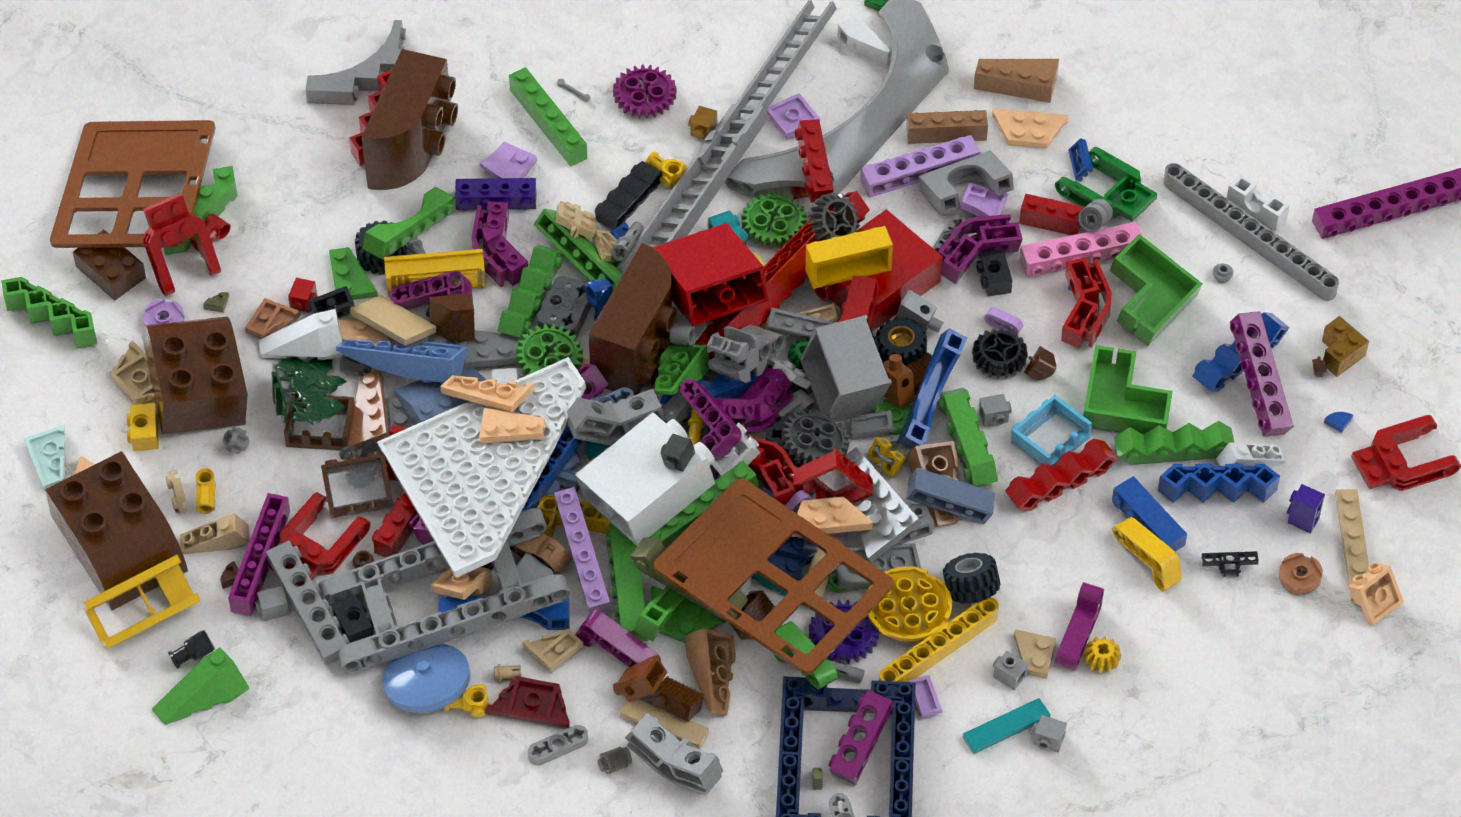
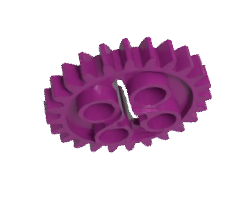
M642 64L641 69L634 66L633 71L627 68L626 74L621 72L620 78H616V83L613 84L614 102L618 103L619 109L623 108V113L630 111L631 117L634 114H638L639 119L642 115H645V118L648 119L649 114H652L655 118L657 112L663 115V109L669 111V105H674V100H676L677 88L675 80H671V74L666 75V70L659 72V67L652 69V65L645 68Z

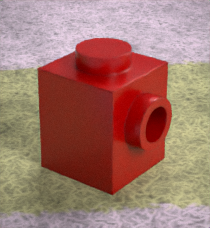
M296 277L288 295L290 308L299 310V312L310 313L308 300L318 297L316 282Z

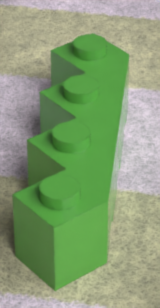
M233 166L213 169L215 184L200 186L193 214L198 215L205 221L213 213L219 216L225 210V206L230 201L235 200L237 190ZM187 238L185 244L180 247H163L165 255L186 252L190 247V239Z
M541 245L534 246L530 264L528 267L523 268L519 288L512 290L508 310L501 313L498 332L522 338L523 334H528V329H531L537 312L540 311L542 302L552 286L553 279L558 269L562 266L563 257H561V251Z
M23 277L1 280L7 311L27 308L30 323L50 320L53 335L73 332L77 348L97 344L94 323L90 312L82 311L76 308L75 304L63 298L59 299L53 296L50 291L39 285L37 287L32 285Z
M958 388L941 392L940 399L937 402L939 411H942L948 417L946 429L948 434H951V437L956 439L957 446L955 448L958 458L965 463L966 469L963 470L965 481L973 486L997 482L995 461L993 455L988 454V442L983 430H979V419L975 408L970 407L968 390Z
M1219 420L1203 430L1190 423L1174 432L1158 425L1144 435L1129 427L1114 437L1118 458L1130 465L1215 459L1228 443H1235L1232 428Z

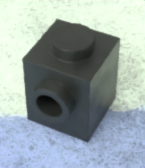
M672 434L667 443L662 446L660 454L667 468L683 472L695 454V449L691 439Z

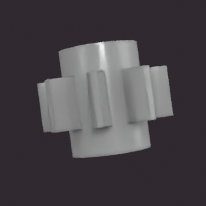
M235 427L232 430L226 431L223 437V443L227 445L226 450L240 454V451H245L249 445V437L245 436L247 431Z

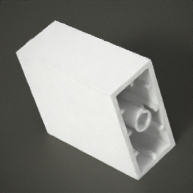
M651 413L575 474L584 499L636 546H638L643 538H649L715 484L710 465L715 462V459L710 450L701 442L694 445L695 454L683 472L676 469L671 470L664 465L660 452L662 446L667 443L671 435L676 434L688 438V436L676 420L671 419L665 423L654 413Z

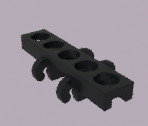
M1257 551L1201 554L1202 567L1218 566L1223 577L1226 574H1236V577H1239L1241 565H1258L1259 562ZM1231 555L1234 557V560L1229 561L1226 559V556ZM1248 557H1255V559L1250 560ZM1225 564H1235V569L1226 570Z

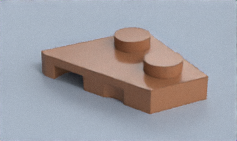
M264 298L246 325L245 332L262 339L298 319L300 312L299 310Z

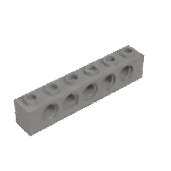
M288 540L266 551L268 562L283 586L286 595L325 666L338 660V652L350 642L345 633L341 635L339 632L340 624L335 616L331 617L329 613L331 608L326 598L321 599L319 585L316 581H311L309 577L311 572L306 563L302 564L299 558L302 556L298 547H293ZM289 564L295 565L292 569H286L285 567ZM297 582L305 583L303 586L300 587L295 586ZM308 599L314 600L312 604L304 603ZM317 617L324 618L321 622L314 621ZM329 634L334 636L330 640L324 639V637Z

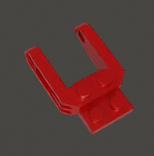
M181 193L143 209L149 229L146 230L142 241L158 286L165 297L175 293V287L161 250L163 247H169L194 235L200 255L205 260L210 272L209 275L213 276L221 272L205 221L198 215L188 212Z
M1425 415L1377 430L1370 447L1352 452L1351 458L1369 489L1391 484L1393 488L1404 491L1452 476L1460 470L1461 464L1454 455L1412 468L1407 466V461L1397 445L1418 439L1419 436L1437 429V423L1431 415Z
M315 492L280 531L281 544L289 540L293 547H298L302 556L299 559L302 564L306 563L311 572V575H309L311 581L317 574L323 576L333 574L367 535L371 526V522L361 516L357 517L329 550L304 536L303 534L317 519V515L323 509L325 502H327V497L319 492ZM289 564L285 568L292 569L295 565ZM297 582L296 584L298 586H303L305 583Z

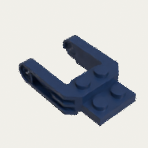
M763 487L760 488L762 491H764L772 497L771 490ZM790 537L768 561L795 580L800 581L802 567L811 563V559L817 553L818 547L804 538Z

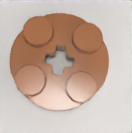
M1294 553L1288 555L1282 561L1279 569V579L1291 594H1305L1314 591L1320 586L1323 569L1316 558L1312 556L1311 558L1306 557L1303 553ZM1299 570L1301 573L1305 572L1306 574L1298 576L1297 571Z

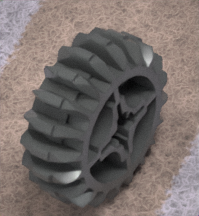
M829 193L822 195L820 199L814 201L815 205L810 207L812 213L808 215L812 218V221L808 224L813 226L810 232L816 233L814 239L823 241L858 232L856 229L861 225L857 223V220L861 217L856 216V212L859 209L853 208L854 202L848 203L849 197H843L839 193ZM830 205L834 207V210H828L827 208ZM839 230L841 234L839 236L835 235V231Z

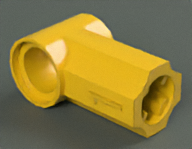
M203 468L195 475L196 511L202 514H210L212 511H215L216 482L214 472L208 468Z

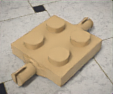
M560 201L556 209L555 222L569 229L570 236H573V238L583 235L592 240L596 229V218L588 211H581L580 205L577 207L578 204L573 205L570 202Z

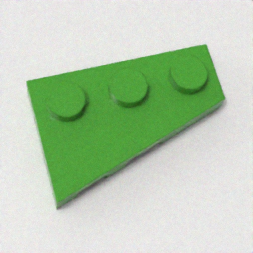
M349 247L329 250L335 290L347 286L353 300L378 297L375 287Z

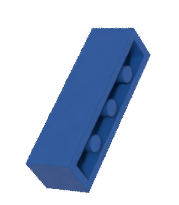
M1134 476L1113 488L1112 502L1117 509H1120L1125 514L1126 518L1133 517L1175 552L1185 546L1187 533Z

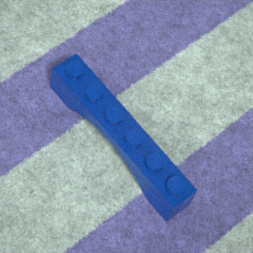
M950 328L940 335L898 438V444L910 450L915 446L925 444L931 430L933 414L940 394L962 353L968 337Z
M450 596L439 598L438 612L443 613L458 608V605L487 597L469 596L465 600ZM569 598L563 602L525 614L520 618L533 621L547 630H570Z

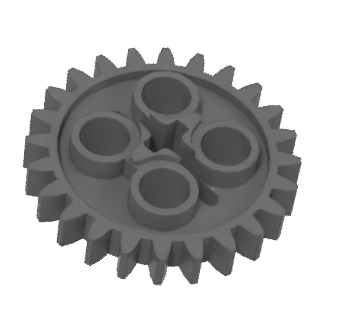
M809 410L808 414L801 411L800 415L794 413L793 418H788V421L784 423L781 433V443H785L784 449H790L788 455L795 454V460L801 458L804 465L806 462H811L834 452L833 449H837L846 456L850 441H848L850 436L846 434V428H841L842 422L835 423V417L829 419L828 413L821 416L820 411L817 414H813L812 410Z

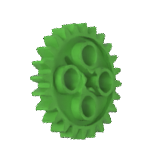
M767 192V197H764L762 194L759 195V199L753 197L752 203L747 202V208H743V214L741 215L742 228L749 234L748 239L755 238V244L761 241L762 247L769 244L770 248H773L774 244L781 248V243L786 244L807 222L804 206H799V200L793 202V196L787 199L786 193L779 196L778 192H775L774 196Z
M544 324L543 329H540L537 325L535 332L528 329V335L523 334L522 340L518 341V347H516L518 368H523V375L531 374L569 357L575 368L580 369L583 362V348H580L581 341H576V335L570 336L571 330L563 332V326L557 330L555 329V324L551 328Z

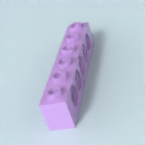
M972 135L959 137L949 142H943L892 159H886L882 162L866 165L861 168L860 181L870 198L920 183V175L981 154Z
M575 487L554 492L557 508L589 613L592 610H598L602 613L610 612V601Z

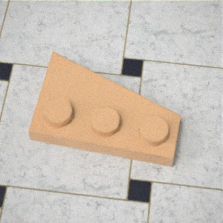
M484 408L479 437L480 442L484 444L544 439L545 419Z

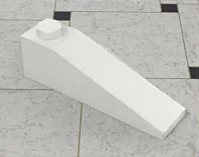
M335 309L315 313L259 340L262 358L286 359L288 356H298L299 359L317 357L318 360H327L345 356L336 351V346L343 339Z

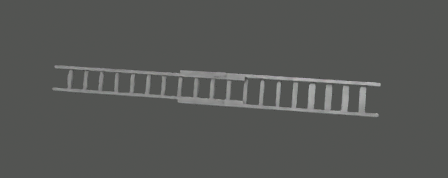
M812 0L807 1L737 103L730 106L716 128L709 132L702 148L634 243V249L629 253L628 258L617 267L619 271L624 274L641 243L655 247L650 245L653 240L670 242L688 236L769 119L766 110L837 8L834 1H830L821 16L810 15L815 7ZM804 22H815L812 29L801 28ZM795 35H807L802 42L792 41ZM786 48H798L793 55L783 54ZM777 61H789L784 68L774 67ZM768 74H779L775 81L765 80ZM759 87H770L766 94L755 93ZM750 100H761L757 107H746ZM741 113L752 114L747 121L738 120ZM730 130L740 131L738 134L729 133ZM721 143L731 144L729 148L719 147ZM711 157H721L722 163L720 165L707 164ZM702 170L715 171L711 178L698 177ZM692 184L706 185L701 192L688 191ZM682 198L696 199L692 205L679 204ZM673 212L686 213L683 219L670 217ZM663 226L676 227L673 233L660 231Z

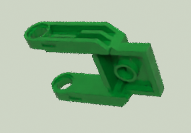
M1093 147L1089 151L1092 167L1118 181L1104 194V197L1067 177H1061L1055 182L1057 192L1071 202L1085 208L1093 200L1104 199L1112 207V218H1117L1121 215L1132 222L1157 199L1155 191L1141 184L1139 170L1099 147Z

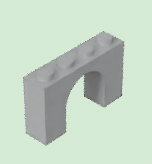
M991 150L919 176L921 193L942 216L960 209L959 194L954 188L959 183L967 181L983 183L995 196L1014 190L1012 172Z

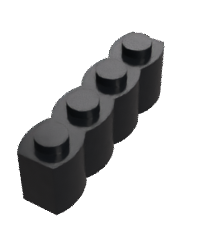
M644 161L634 165L630 174L620 180L618 187L608 193L607 199L596 206V221L611 230L625 223L627 218L632 216L637 210L638 206L643 204L650 193L655 191L660 185L662 171Z

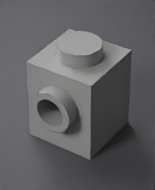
M1004 394L979 399V414L984 427L1002 425L1008 422L1012 408L1010 402L1006 401Z
M283 586L266 588L263 591L257 592L258 601H255L257 613H262L264 621L289 615Z
M1006 651L1002 657L998 656L994 661L993 677L1016 690L1026 678L1029 664Z
M1041 715L1039 723L1035 722L1032 728L1031 735H1034L1033 744L1045 750L1050 749L1059 752L1066 734L1067 723Z

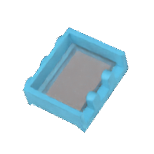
M1054 395L1049 400L1046 399L1037 410L1031 411L1022 422L1016 423L1011 430V443H1015L1039 463L1055 466L1064 453L1068 451L1073 452L1091 437L1092 422L1058 396Z

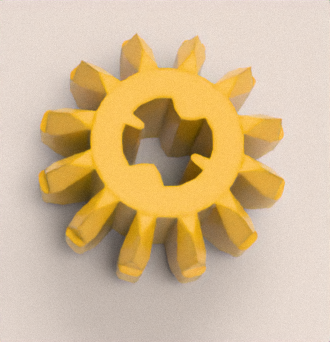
M1105 636L1102 640L1095 637L1093 642L1089 641L1087 643V647L1084 650L1086 665H1091L1092 671L1099 669L1100 674L1103 670L1110 673L1112 668H1117L1121 660L1119 645L1114 644V639L1107 641Z

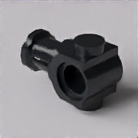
M202 630L186 639L184 646L173 652L169 651L168 654L176 668L179 669L181 664L190 659L198 660L215 650V647L206 631Z

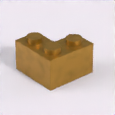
M1340 316L1324 328L1322 342L1328 348L1325 349L1323 360L1326 361L1327 369L1338 377L1365 357L1369 340Z

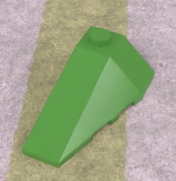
M669 345L660 358L661 366L658 368L659 376L656 379L654 392L655 394L674 395L680 392L681 384L686 379H693L697 382L704 378L710 370L708 368L710 357L707 352V346Z
M219 647L202 659L152 708V711L167 725L187 718L199 710L205 709L206 711L212 709L213 705L222 702L225 704L229 703L246 692L249 686L234 661Z

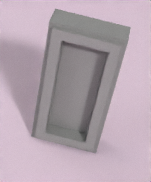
M891 410L850 418L853 440L894 432Z

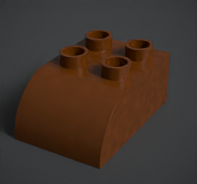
M401 49L362 135L368 189L389 190L405 186L424 173L432 155L440 156L442 154L446 135L443 132L445 125L454 126L458 115V104L451 102L456 88V78L448 75L447 59Z
M643 243L639 246L588 333L590 364L596 365L608 383L605 389L616 391L626 387L633 391L634 396L639 394L644 386L650 388L654 386L659 375L658 368L660 365L657 364L658 360L669 345H676L670 341V331L677 315V309L672 308L670 268L660 253Z
M229 317L143 326L142 339L162 434L246 425L248 393Z
M122 451L45 489L51 517L100 593L175 555H178L181 561L179 566L183 574L188 572L182 550L168 521ZM153 578L141 584L140 587L145 594L159 587L156 578ZM137 587L106 603L112 611L138 598L141 594Z

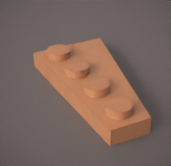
M379 370L359 378L348 446H356L357 449L364 447L367 440L376 443L389 437L383 379Z

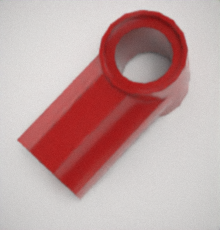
M214 213L205 220L212 243L217 238H225L231 229L229 223ZM193 235L189 238L190 243L199 251Z

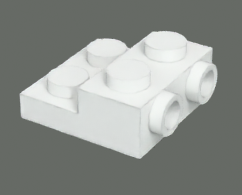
M739 422L736 425L742 432L740 441L723 458L715 459V462L712 464L721 476L743 460L749 465L760 453L757 449L759 446L758 442L751 436L748 438L745 435L747 430Z

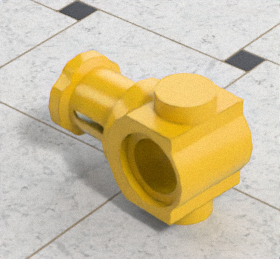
M652 152L646 160V163L662 171L660 181L665 187L671 189L674 188L687 169V166L682 161L677 159L664 160L657 152Z
M482 684L470 686L457 700L447 705L445 711L463 709L464 712H469L476 718L486 716V708L489 705L486 686Z

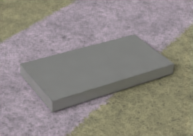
M915 543L894 545L871 563L883 572L904 566L921 568ZM865 547L849 548L870 562ZM839 565L835 569L839 589L869 587L872 585L844 565Z

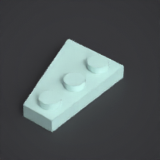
M61 425L24 438L44 491L65 480V426Z

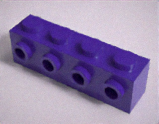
M536 178L456 179L455 181L456 210H477V205H481L482 210H487L488 201L508 203L509 209H536Z

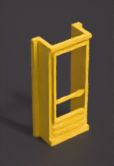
M483 249L384 257L388 297H390L391 290L396 286L453 271L461 272L471 282L472 288L483 286V289H486Z
M178 555L83 602L85 605L83 609L102 646L106 645L107 649L201 601L198 593L194 595L179 566L181 561ZM153 578H156L170 605L156 614L140 587L141 584ZM137 587L151 616L108 637L94 608Z

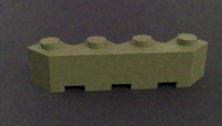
M643 538L630 556L635 562V566L641 572L718 618L723 619L654 571V561L666 550L659 538ZM679 574L675 576V578L681 581L682 583H684L686 580ZM739 589L728 601L742 610L748 599L742 590ZM730 611V612L728 613L730 616H732V617L735 618V619H736V617L738 616V615H737L736 613H734L733 611Z

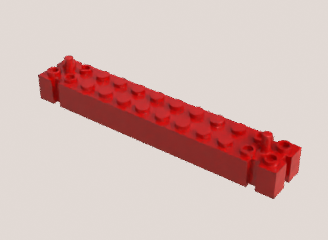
M857 191L848 192L845 195L842 193L843 197H849L848 203L854 202V209H859L856 212V216L861 217L857 220L859 224L865 219V215L870 209ZM829 205L827 209L834 210V207ZM812 218L763 267L769 301L712 320L694 345L707 346L711 336L716 332L724 337V328L727 326L742 329L750 324L758 327L763 325L768 320L767 317L770 315L771 308L779 309L782 301L788 299L792 295V291L804 283V278L807 276L806 244L820 241V239H814L816 236L815 232H810L813 226L808 223L812 221ZM835 231L834 234L839 236L841 231ZM714 351L709 353L710 360L715 358Z

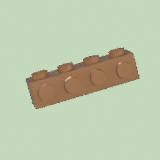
M986 110L907 113L906 131L908 144L949 142L972 135L974 141H986L988 132Z

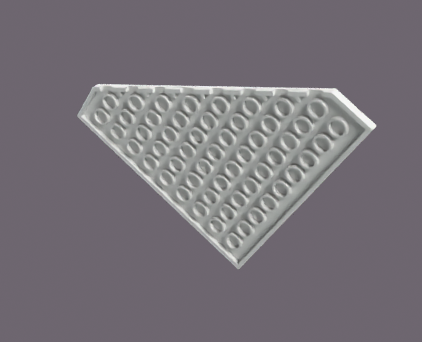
M569 357L515 381L517 385L525 386L526 383H534L535 390L512 413L544 418L546 423L544 439L481 444L479 437L484 408H495L468 401L377 442L379 449L384 454L389 466L456 578L497 559L567 425L568 409L578 397L581 398L586 389L585 381Z

